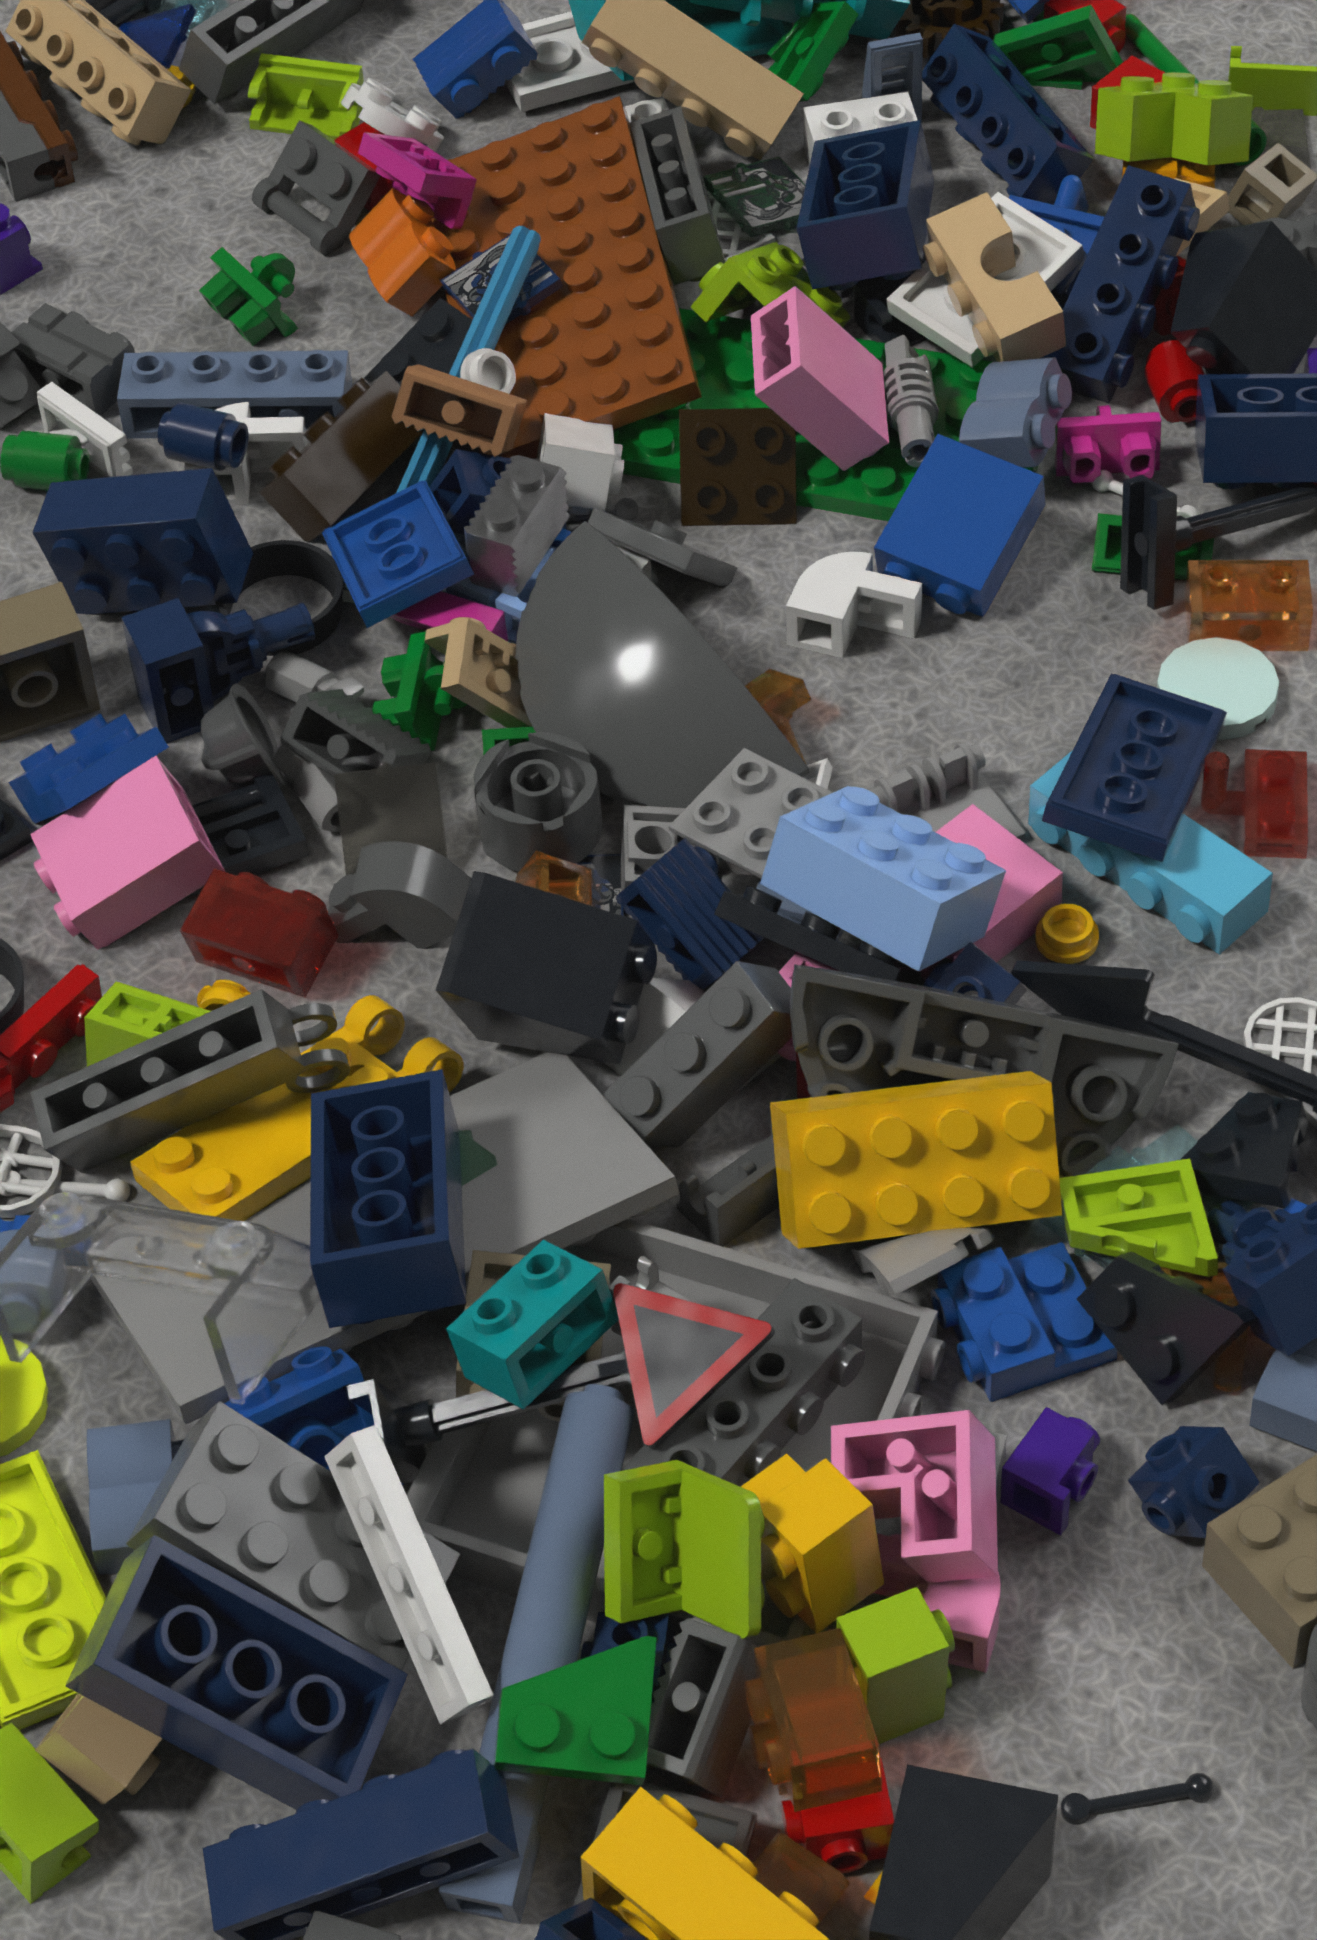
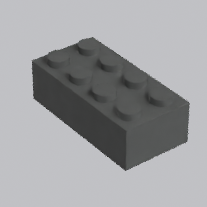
M219 1401L188 1432L126 1545L136 1550L155 1535L402 1670L410 1654L331 1471ZM422 1530L446 1584L460 1553Z

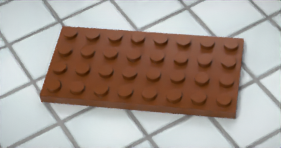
M620 96L602 103L592 104L581 111L552 122H544L523 133L501 141L491 142L478 150L454 159H448V161L477 179L472 200L461 229L449 228L434 217L431 219L435 228L447 237L454 248L450 254L455 262L456 270L472 260L474 253L484 252L510 235L516 226H525L529 230L538 232L541 236L537 254L561 279L563 284L562 288L530 308L531 312L528 315H520L507 323L494 349L505 354L514 365L516 381L510 394L527 400L513 449L498 456L510 458L521 455L531 459L537 458L545 413L576 418L584 422L609 424L613 426L614 430L702 397L668 266L655 230L627 111ZM445 290L447 302L468 316ZM478 448L479 453L493 455L491 451L483 453L481 448Z

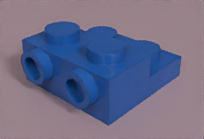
M100 713L70 731L75 742L66 748L56 752L50 743L20 761L25 772L8 783L31 820L36 824L72 808L166 750L169 746L156 726L137 734L126 714L106 722Z
M1063 1242L1009 1260L1003 1249L999 1247L962 1259L938 1273V1288L930 1292L933 1310L938 1311L937 1320L943 1329L953 1326L960 1341L957 1344V1354L961 1368L969 1382L980 1381L990 1402L1117 1360L1118 1350L1077 1300L1087 1287Z
M326 1346L311 1348L300 1353L292 1360L293 1371L270 1382L264 1376L250 1377L236 1383L229 1389L228 1396L230 1400L224 1404L329 1471L330 1469L324 1456L351 1433L374 1425L373 1416L349 1400L347 1386L363 1382L364 1379L359 1365L341 1348L334 1352Z

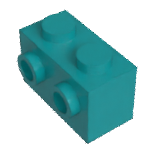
M542 1240L452 1322L446 1330L464 1377L524 1410L607 1332L619 1318L603 1269Z

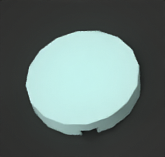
M1215 637L1193 640L1174 649L1161 664L1157 688L1226 711L1227 715L1218 737V740L1244 737L1254 732L1255 726L1265 718L1266 722L1270 719L1276 707L1279 679L1274 665L1260 650L1241 641Z

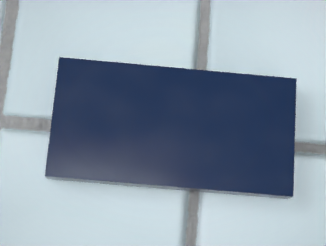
M1111 674L1046 803L1042 821L1163 862L1222 731L1227 712L1117 674Z

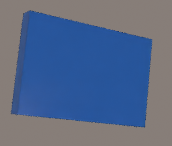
M426 480L420 481L322 532L367 628L474 575Z

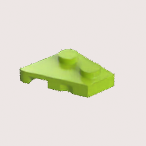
M1190 1158L1059 1178L1062 1216L1070 1247L1114 1257L1132 1251L1159 1264L1160 1267L1206 1277L1218 1275V1257Z

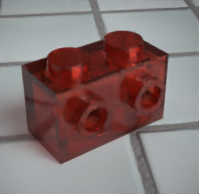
M213 869L180 929L196 962L305 998L339 936L325 903L314 894L299 889L290 893L269 886L267 882L254 874L240 872L236 876L218 869Z

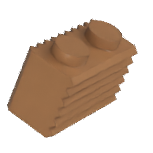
M418 364L416 366H407L392 413V419L395 424L403 422L406 428L415 426L417 431L425 429L428 435L436 433L439 439L448 437L450 442L458 440L461 446L469 444L472 450L480 447L483 453L491 451L495 457L513 449L527 400Z

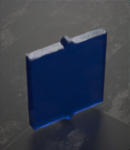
M187 4L121 24L119 30L162 66L169 69L181 43L188 38L186 33L197 11L192 4Z

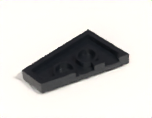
M748 885L743 896L724 891L714 915L841 972L917 985L921 976L920 971L897 962V959L864 941L861 942V945H857L837 936L840 928L815 914L805 911L802 920L780 912L779 909L783 902L781 899Z

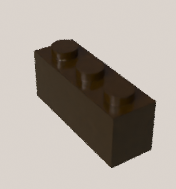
M387 371L369 385L362 377L338 398L337 401L343 409L335 417L327 411L303 433V436L309 443L300 452L292 446L268 468L275 477L259 493L306 542H310L325 529L329 528L424 431H417L415 426L406 428L403 422L394 423L392 413L400 385Z

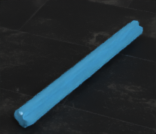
M525 226L513 228L449 372L450 375L460 378L461 365L466 356L471 352L482 348L495 349L539 249L541 236L538 232L529 230ZM424 429L396 493L424 480L430 486L441 471L453 442H450L448 437L439 439L436 433L428 435Z

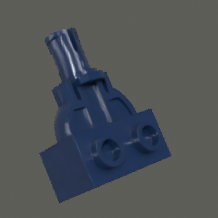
M179 598L121 617L137 697L152 727L156 726L166 743L201 732V720L214 707L213 701L226 695L234 684H238L243 677L261 671L263 662L267 660V654L315 639L314 625L304 603H299L286 610L253 621L251 615L249 616L245 609L228 615L212 611H197L187 614Z
M1233 1201L1221 1203L1224 1212L1214 1208L1207 1216V1221L1212 1238L1223 1244L1222 1254L1228 1266L1222 1270L1239 1305L1241 1304L1251 1309L1258 1317L1250 1325L1254 1336L1286 1356H1290L1317 1337V1201L1305 1207L1301 1212L1293 1214L1278 1208L1273 1212L1277 1221L1272 1218L1269 1210L1264 1207L1254 1208L1248 1212L1241 1205Z

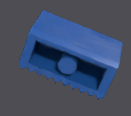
M484 0L412 60L416 63V67L423 76L422 78L433 97L455 118L464 117L465 113H470L472 109L480 106L482 100L488 99L489 93H496L497 87L504 86L505 80H512L513 76L521 73L523 67L529 66L530 60H537L538 53L518 17L502 0Z

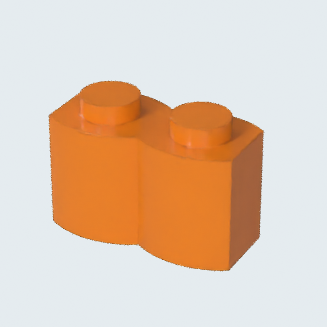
M392 188L350 232L349 238L354 250L368 267V275L382 298L390 305L413 317L442 286L440 280L456 270L455 262L450 254L454 248L447 237L435 228L431 220L434 217V212L427 202L418 200L410 195L406 196Z

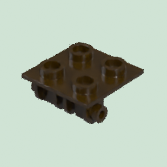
M771 408L679 409L681 526L797 524L796 430Z

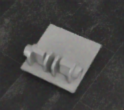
M960 743L955 746L954 750L939 756V762L933 757L925 758L922 761V770L917 764H911L907 766L904 772L887 779L883 777L876 779L874 787L869 789V791L878 796L881 804L902 815H912L927 821L932 826V831L934 832L974 804L1018 839L1026 837L1024 829L978 771V769L985 767L986 760L981 748L977 744L968 747L965 743Z
M743 748L668 827L669 831L682 838H686L693 847L697 846L706 850L714 858L717 865L724 859L762 879L780 816L833 792Z

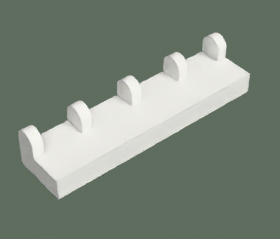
M373 1425L351 1433L324 1457L441 1725L491 1704L493 1692L377 1426Z

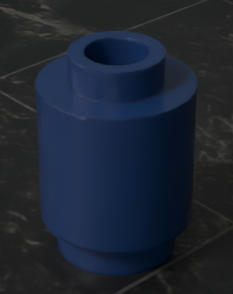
M180 402L172 408L171 412H166L162 416L157 437L158 443L163 446L164 454L168 459L223 471L226 467L237 468L242 463L248 446L249 433L247 425L243 422H238L233 414Z

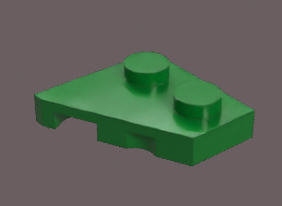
M846 1L813 3L810 16H801L790 32L781 37L767 52L775 61L768 70L804 93L799 102L808 101L820 89L824 80L823 74L835 54L846 45L849 39L848 32L859 14Z
M1092 5L995 34V44L1031 86L1082 90L1083 82L1097 83L1123 63Z
M644 1636L502 1688L499 1700L493 1765L501 1771L642 1785L646 1778L657 1637Z

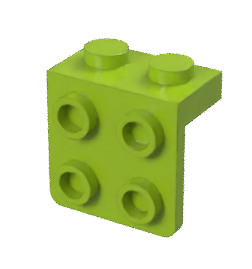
M777 242L729 257L724 264L722 262L717 263L701 279L698 286L703 291L691 305V308L705 322L749 307L756 300L763 306H766L796 286L842 328L850 320L849 313L842 307L843 301L834 290L828 289V287L812 290L808 273L803 269L804 263L802 259L792 249L779 245Z
M679 1460L604 1474L605 1616L619 1623H626L683 1610L727 1632L739 1635L742 1639L758 1635L761 1630V1609L765 1601L764 1587L761 1581V1538L764 1534L765 1522L757 1495L754 1492Z

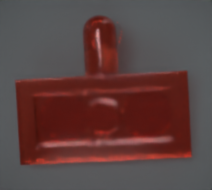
M1245 749L1243 791L1227 790L1229 757L1225 753L1218 751L1207 754L1204 761L1201 807L1209 814L1243 816V854L1255 857L1306 859L1308 849L1307 752Z

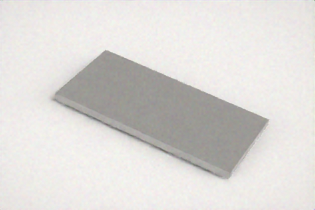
M546 1052L450 1096L460 1137L466 1295L473 1250L527 1255L542 1240L561 1249L571 1245H580L593 1239L597 1233L631 1217L644 1216L650 1213L657 1205L679 1195L676 1178L673 1173L567 1055ZM311 1178L212 1242L208 1241L184 1220L177 1218L84 1260L90 1279L185 1424L202 1418L219 1401L222 1403L229 1401V1389L244 1379L264 1376L270 1382L293 1371L292 1360L304 1351L314 1347L326 1346L331 1348L332 1352L341 1348L345 1353H348L352 1347L388 1330L404 1328L414 1318L428 1312L422 1311L378 1319L366 1324H351L329 1328L310 1267Z

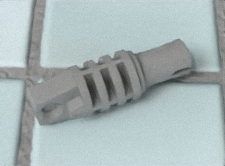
M901 335L885 343L886 368L883 371L887 419L890 426L899 434L902 457L905 458L908 465L919 467L935 439L933 425L938 419L939 410L929 359L925 354L919 357L916 350L909 345L907 337Z

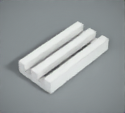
M53 382L37 391L44 433L77 436L81 442V447L86 448L89 452V466L105 478L133 474L132 467L126 463L130 460V454L123 447L127 443L125 433Z

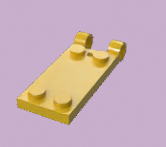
M375 995L365 996L358 1000L349 1010L342 1028L301 1053L302 1055L315 1050L336 1049L347 1055L350 1066L349 1075L337 1085L317 1092L430 1072L435 1065L432 1071L443 1069L450 1093L462 1077L464 1063L462 1057L457 1052L434 1037L424 1038L414 1044L404 1059L403 1068L398 1072L374 1055L385 1054L394 1048L401 1039L405 1027L402 1013ZM379 1019L376 1026L371 1030L374 1023ZM324 1065L314 1067L303 1072L299 1076L309 1077L319 1075L324 1072H327L334 1066ZM284 1083L184 1127L130 1161L135 1181L208 1241L212 1242L311 1178V1094L317 1092H293Z

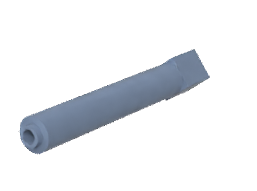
M587 1384L584 1391L569 1393L565 1398L479 1754L492 1765L494 1763L499 1700L502 1688L573 1663L578 1658L604 1548V1474L622 1471L635 1416L634 1409L623 1402L624 1395L609 1386ZM501 1771L505 1776L519 1857L441 1885L438 1892L448 1910L520 1924L541 1841L537 1828L550 1776Z

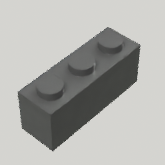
M736 961L603 1093L604 1096L647 1145L674 1148L683 1145L792 1038L790 986L776 968Z

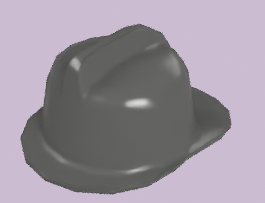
M234 684L230 688L229 695L209 710L201 720V734L205 744L201 758L202 763L206 769L219 770L225 778L233 783H246L253 781V777L272 773L278 783L284 787L285 782L281 770L273 760L278 747L272 729L252 695L243 686Z

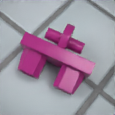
M1110 405L1097 406L1096 416L1060 418L1059 422L1055 425L1056 477L1069 476L1073 483L1094 482L1101 475V470H1107L1110 473L1124 472L1129 478L1140 475L1152 478L1154 472L1160 470L1161 418L1159 412L1112 415Z

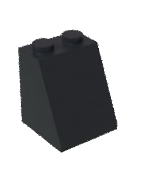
M1272 221L1195 233L1190 242L1170 333L1186 348L1187 356L1194 363L1204 367L1209 374H1294L1317 335V270Z
M474 871L436 991L478 1040L620 1064L626 1044H630L634 1040L638 1030L639 1011L637 1006L644 984H649L655 974L657 951L655 944L635 919L488 873Z
M907 1764L869 1929V1940H1001L1051 1875L1058 1795Z

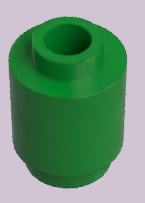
M23 430L18 436L8 435L4 440L0 459L1 474L4 480L14 481L17 487L48 490L52 482L85 480L88 476L90 465L89 452L86 448L81 447V442L77 436Z

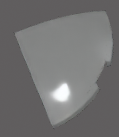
M983 1225L873 1239L850 1250L861 1272H873L883 1294L891 1296L961 1261L965 1256L969 1255V1250L975 1247L979 1250L992 1242L995 1237L990 1227Z

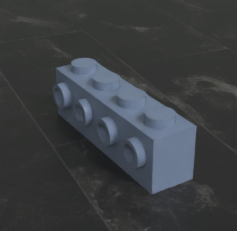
M348 350L124 353L117 396L123 433L126 434L127 439L158 438V427L162 416L166 412H171L172 408L180 402L212 410L235 403L249 402L251 418L304 417L307 430L327 411L335 417L343 409L337 400L353 385Z

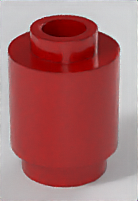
M1178 340L1165 341L1155 346L1147 356L1145 378L1160 414L1165 420L1172 423L1196 420L1197 378L1200 374H1206L1204 367L1194 363L1187 356L1186 348Z

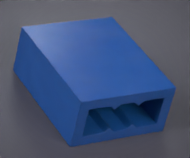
M937 434L874 546L877 572L922 583V594L934 598L941 607L950 612L964 614L968 611L983 617L1046 505L1044 476Z

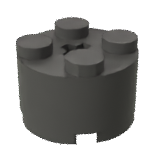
M550 732L528 733L529 741L509 746V739L502 741L483 755L474 772V793L483 851L499 864L514 871L550 876L563 874L593 851L602 834L603 821L599 781L596 769L590 760V754L577 741Z

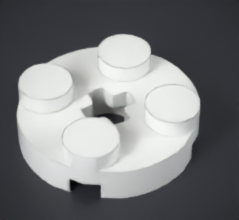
M367 78L362 86L351 83L341 101V104L346 109H349L356 102L363 107L358 118L385 135L414 138L427 144L428 148L437 152L444 140V136L437 131L442 122L439 118L416 105L410 111H407L392 102L396 94L395 92L371 78Z

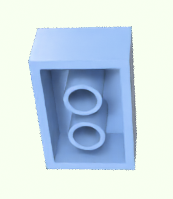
M844 787L780 816L760 882L761 885L917 971H921L966 947L969 942L974 943L985 936L1006 870L986 860L985 854L978 848L964 843H954L932 831V826L927 821L916 816L902 815L881 804L876 794L860 787Z

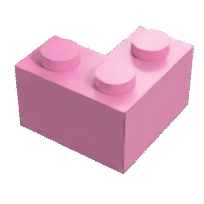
M970 1410L831 1426V1464L873 1504L875 1519L901 1517V1558L925 1581L937 1583L998 1576L995 1437Z

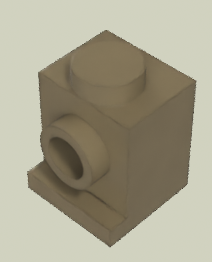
M1277 143L1243 170L1228 195L1230 207L1228 213L1243 225L1253 224L1269 218L1286 219L1303 204L1317 181V174L1280 143Z

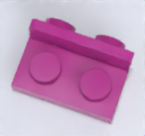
M364 132L358 153L377 165V174L393 180L392 188L404 195H410L418 200L427 202L434 212V218L447 227L453 229L462 228L472 200V194L477 181L476 178L414 138Z

